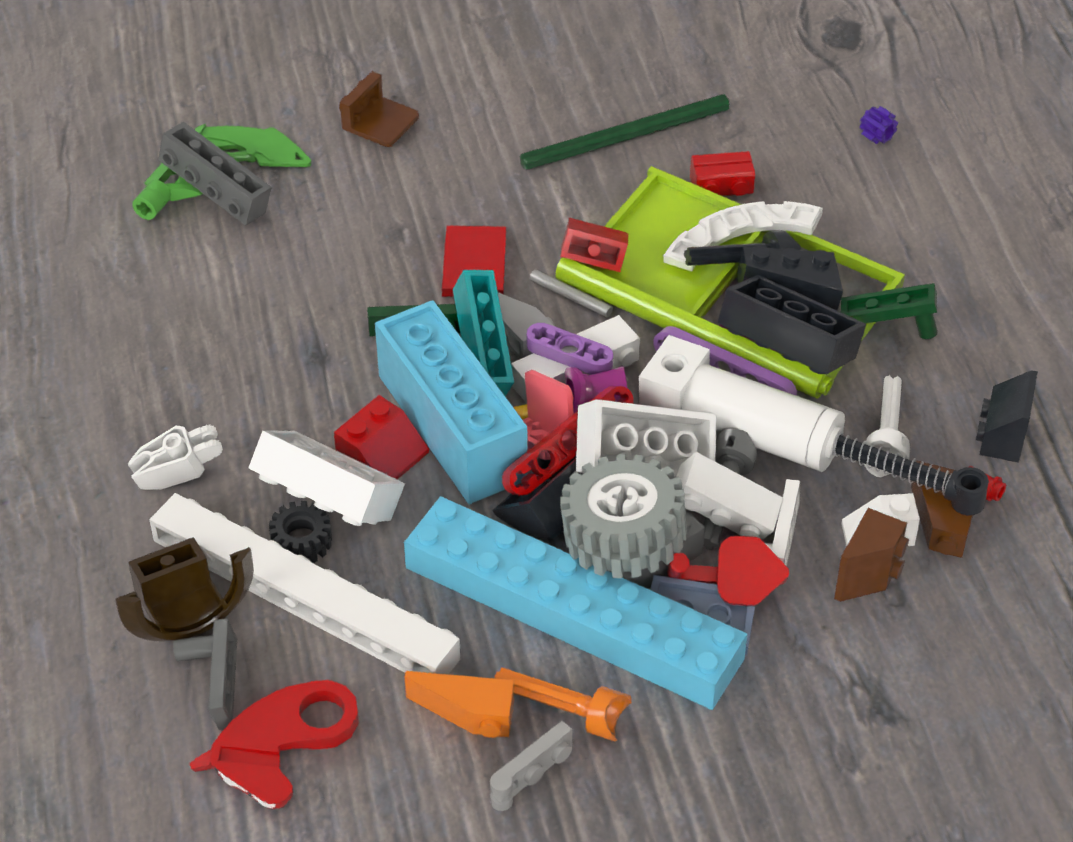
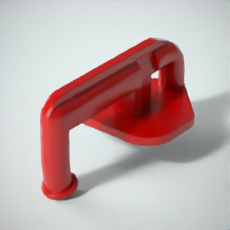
M731 536L725 539L719 548L718 567L690 565L688 557L680 552L673 554L674 560L669 563L667 575L670 578L717 584L718 594L724 602L742 606L758 605L778 586L784 584L789 576L788 567L760 538L750 536Z

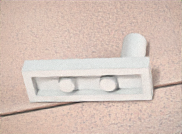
M790 479L786 480L773 544L765 543L786 566L800 504V481Z

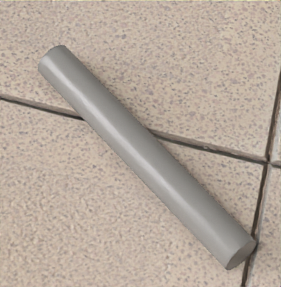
M534 269L530 274L531 281L608 318L613 311L612 306L541 271Z

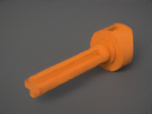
M501 667L499 672H496L494 677L495 679L514 680V694L586 717L587 733L615 742L617 741L615 736L617 720L624 709L632 703L631 695L604 686L598 688L594 696L591 697Z

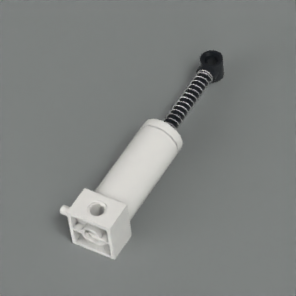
M668 335L639 375V405L716 414V434L719 435L724 429L743 430L748 433L755 448L820 472L827 469L835 456L842 455L844 460L850 458L852 463L859 461V465L867 464L869 469L875 467L877 472L883 470L885 475L892 473L893 477L900 476L902 481L908 479L910 484L917 482L918 486L925 485L927 490L934 488L935 493L942 491L944 498L951 501L955 511L963 515H976L985 507L989 480L982 470L967 467L958 471L954 470L953 473L949 474V470L946 473L942 472L940 467L938 470L932 468V464L928 467L923 465V461L921 464L917 463L915 458L911 461L907 459V455L903 458L898 456L899 453H896V455L892 454L890 449L888 452L883 451L882 446L878 449L874 447V444L871 446L866 445V441L861 443L857 441V438L855 440L850 439L849 435L844 437L845 415L843 412L710 366V349Z

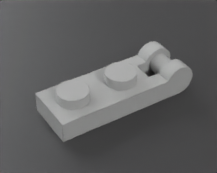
M564 721L559 722L491 776L490 801L494 809L498 811L508 810L512 806L513 796L527 785L536 784L542 778L544 772L555 763L560 764L568 758L572 751V729Z

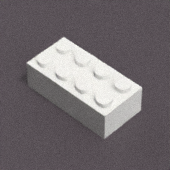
M597 399L578 406L576 473H582V466L589 462L593 467L598 466V458L607 456L609 462L616 461V454H626V460H633L635 454L643 455L645 463L648 464L654 458L661 461V470L669 466L674 471V478L677 477L680 465L695 452L715 461L716 414Z
M262 431L249 469L260 474L259 479L273 485L280 483L287 487V493L299 498L308 497L315 501L314 506L327 512L335 510L343 514L342 519L356 526H361L362 523L376 525L380 521H391L405 483L296 431Z

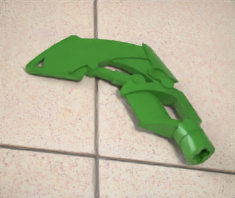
M205 123L194 129L221 150H239V152H225L237 162L248 161L253 163L257 160L259 166H311V159L304 151L273 127L267 129L242 126L206 127ZM161 163L144 182L146 187L134 199L132 206L136 214L141 218L151 220L168 201L172 202L191 198L203 193L182 177H179L175 183L165 184L171 175L178 174Z

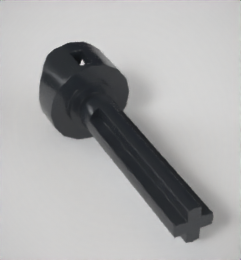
M776 230L766 232L762 243L687 247V250H684V257L686 258L685 264L687 266L739 263L743 246H763L776 249L793 248L796 250H801V246L786 231Z

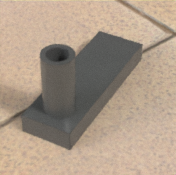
M228 618L214 620L213 635L175 640L173 644L176 661L212 657L208 710L218 730L225 729L233 720L237 637Z

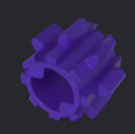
M879 106V108L872 107L865 112L860 120L861 125L859 127L863 130L861 134L876 144L879 142L884 144L886 141H890L897 131L898 122L894 120L896 115L882 106Z

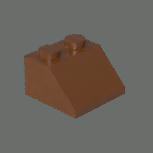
M867 508L841 555L834 596L835 600L842 602L885 591L892 578L898 580L905 564V560L900 558L904 556L909 543V538L905 537L907 522Z

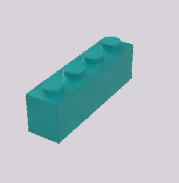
M463 270L453 288L461 338L506 397L515 382L494 270Z

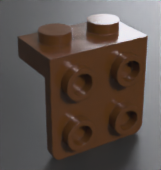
M371 71L363 80H360L357 86L347 96L342 98L339 105L343 130L385 147L393 146L419 119V112L417 110L383 97L382 75Z

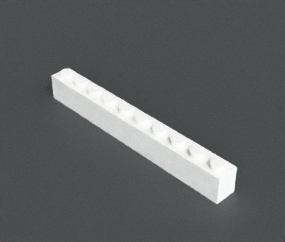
M174 493L149 519L153 539L156 543L168 547L194 537L207 558L209 570L229 581H232L230 554L250 547L254 573L248 591L403 672L415 671L449 674L460 661V640L451 631L440 629L426 622L422 616L411 614L397 607L391 600L382 599L368 592L363 586L344 580L330 569L325 570L311 563L305 556L296 555L282 548L279 543L260 537L250 528L241 527L229 521L221 513H214L200 506L193 499H186Z

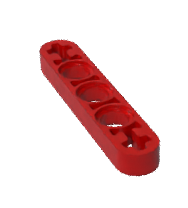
M609 386L590 400L597 399L615 402L614 395H620L621 399L618 402L634 404L632 392L624 386ZM578 411L506 468L502 475V484L508 493L514 495H527L577 455ZM568 430L575 437V443L570 449H566L562 443L563 434ZM543 450H546L551 457L550 464L545 469H541L537 462L538 455ZM530 470L535 473L525 475L521 479L522 486L514 484L517 481L516 473L525 474Z

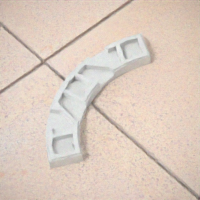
M765 201L726 208L699 220L698 225L688 232L684 231L665 252L663 263L692 271L696 265L687 266L685 264L684 250H687V247L718 246L729 239L752 232L784 230L812 235L822 216L823 208L784 201V204L766 205Z

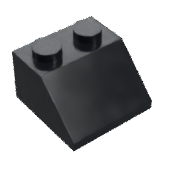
M1031 370L993 386L991 398L983 399L980 417L986 418V422L979 421L975 440L982 442L979 455L1019 463L1030 420L1038 371Z

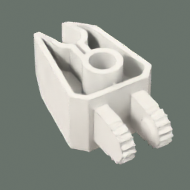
M176 425L143 445L128 462V466L134 473L131 475L140 489L162 490L199 478L205 470L203 463L212 460L222 453L221 442L215 440L218 435L216 427L206 425L187 432L185 427Z

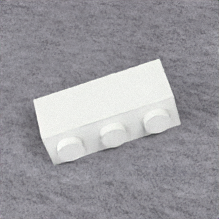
M695 452L680 465L677 477L679 476L682 482V489H684L685 509L696 511L709 518L714 524L724 526L740 536L758 537L762 540L774 532L783 497L698 452Z

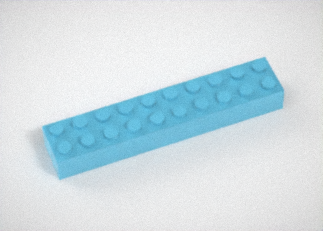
M442 496L438 498L404 542L407 569L708 709H714L745 659L747 633L627 579L613 578L612 573L607 570L604 576L594 573V565H591L586 570L580 566L579 558L574 560L569 553Z

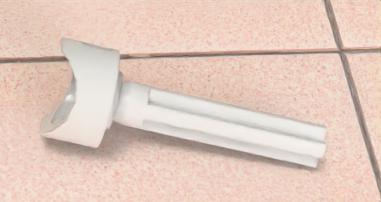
M889 375L884 378L880 429L872 432L867 437L866 445L871 446L874 444V447L878 449L882 446L883 451L888 452L890 449V453L895 455L899 453L898 456L903 458L907 455V459H909L910 442L903 433L898 431L902 380L898 376L892 378ZM864 464L866 469L874 476H886L883 470L877 472L875 467L869 469L867 464Z

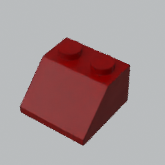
M380 395L334 431L336 451L397 480L429 453L428 446L405 412Z

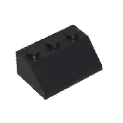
M576 456L527 495L510 494L492 510L494 514L518 531L535 539L547 538L550 540L557 537L564 531L560 497H563L562 489L564 485H570L569 477L576 472ZM551 460L545 462L540 468H547Z

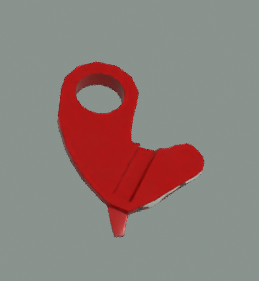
M331 680L311 681L279 689L256 701L236 716L215 739L212 748L195 758L189 765L192 771L195 772L214 769L229 786L246 793L269 809H280L293 796V786L280 770V751L289 749L319 750L336 748L350 739L359 724L356 697L345 685ZM320 701L335 703L344 711L342 718L335 725L327 728L309 726L302 720L301 715L309 705Z

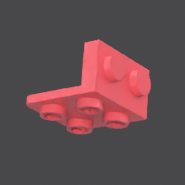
M535 370L525 372L528 418L523 419V421L527 425V450L531 449L574 414V398L571 388ZM569 430L562 437V443L566 449L572 448L575 443L574 434ZM546 450L541 451L538 455L540 459L551 460Z

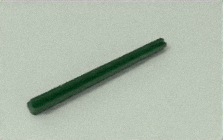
M721 94L528 151L520 155V164L524 170H529L727 111L730 101L725 94Z

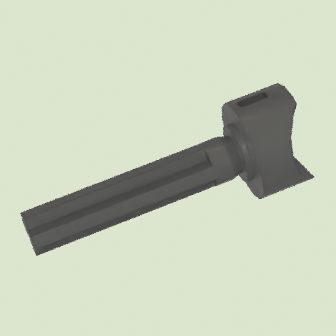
M739 429L722 430L716 438L715 462L739 475L749 474L754 469L757 451L748 433ZM730 440L734 442L732 447L729 446ZM705 517L703 524L705 527L703 546H706L707 550H713L714 547L719 545L724 526L716 525L709 518Z

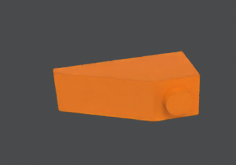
M405 671L406 698L472 734L483 735L488 738L510 736L514 707V680Z

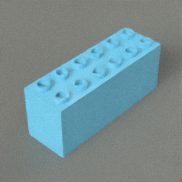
M432 300L375 322L379 377L467 503L470 505L505 490L502 484L503 472L528 451L527 425L436 303ZM528 472L525 474L516 473L517 481L514 484L517 485L521 483V479L525 475H527Z

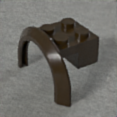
M194 537L129 561L134 592L115 599L122 624L133 635L150 641L187 639L214 627V620L225 619L239 605L250 588L254 573L250 547L230 554L232 581L224 598H222L210 578L207 558ZM142 605L151 621L144 616Z

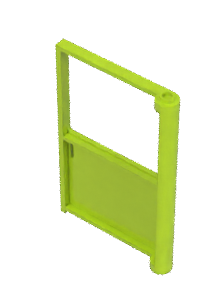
M653 166L647 170V178L604 226L628 233V246L621 271L616 272L563 257L560 259L555 273L557 280L663 329L667 326L677 327L789 379L795 385L796 390L816 399L820 398L822 394L826 396L829 393L834 378L843 367L841 366L827 375L815 373L809 369V366L798 361L785 359L778 352L760 347L745 337L735 335L727 329L703 319L735 279L739 263L696 265L692 271L663 263L664 254L684 231L688 232L698 225L699 220L715 212L741 204ZM768 231L740 235L720 245L762 243L763 237ZM786 231L802 248L809 251L823 250L834 252L836 263L885 283L886 286L882 291L902 288L904 284L905 274L814 235ZM876 322L866 323L862 340Z

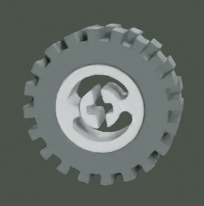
M616 454L617 460L610 462L607 456L598 458V466L593 467L590 462L582 466L583 475L574 472L569 477L570 485L565 484L562 489L563 497H560L566 547H569V553L574 560L579 558L580 566L587 570L591 565H594V573L604 576L606 570L612 571L613 578H622L623 572L631 571L632 578L642 576L641 569L648 568L650 573L659 570V561H663L666 565L673 561V551L680 553L683 548V540H686V513L682 482L679 476L674 478V471L669 466L661 470V461L654 458L648 464L645 463L643 455L635 454L633 460H626V454Z

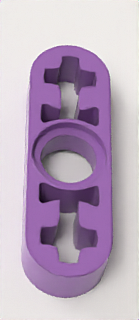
M536 323L527 329V348L534 354L569 367H576L590 375L609 371L613 368V351L606 345L546 323ZM565 346H574L578 350L573 353H566L561 349Z

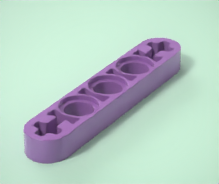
M667 326L654 337L653 345L656 351L668 335L710 349V366L719 368L718 361H723L729 366L730 373L746 378V374H751L761 384L797 396L796 387L789 379L677 327Z

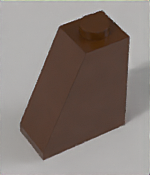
M924 462L923 465L929 467L931 464ZM932 464V468L938 470V468L940 467V471L945 473L948 470L949 474L953 473L954 469ZM913 482L911 489L928 549L962 558L973 515H963L955 511L951 501L944 498L942 491L935 493L934 488L927 490L925 485L918 486L917 482Z

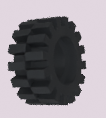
M295 501L290 502L289 509L284 505L279 508L280 514L274 512L272 521H269L270 540L279 543L282 548L296 555H303L307 559H311L312 563L318 561L317 555L323 558L327 554L326 549L330 550L332 546L331 522L329 515H326V511L318 510L313 502L308 507L307 501H301V506H296ZM301 528L313 531L310 535L301 538L288 535L290 532Z

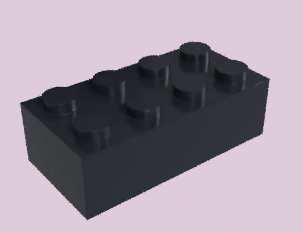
M760 275L751 277L726 289L717 322L727 327L728 331L735 335H744L754 340L755 344L760 347L774 349L782 353L785 359L799 361L809 366L811 371L826 375L856 359L866 328L865 323Z

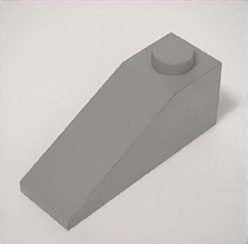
M498 293L508 348L519 359L533 354L527 348V329L536 323H546L555 326L554 322L550 317H545L537 307Z

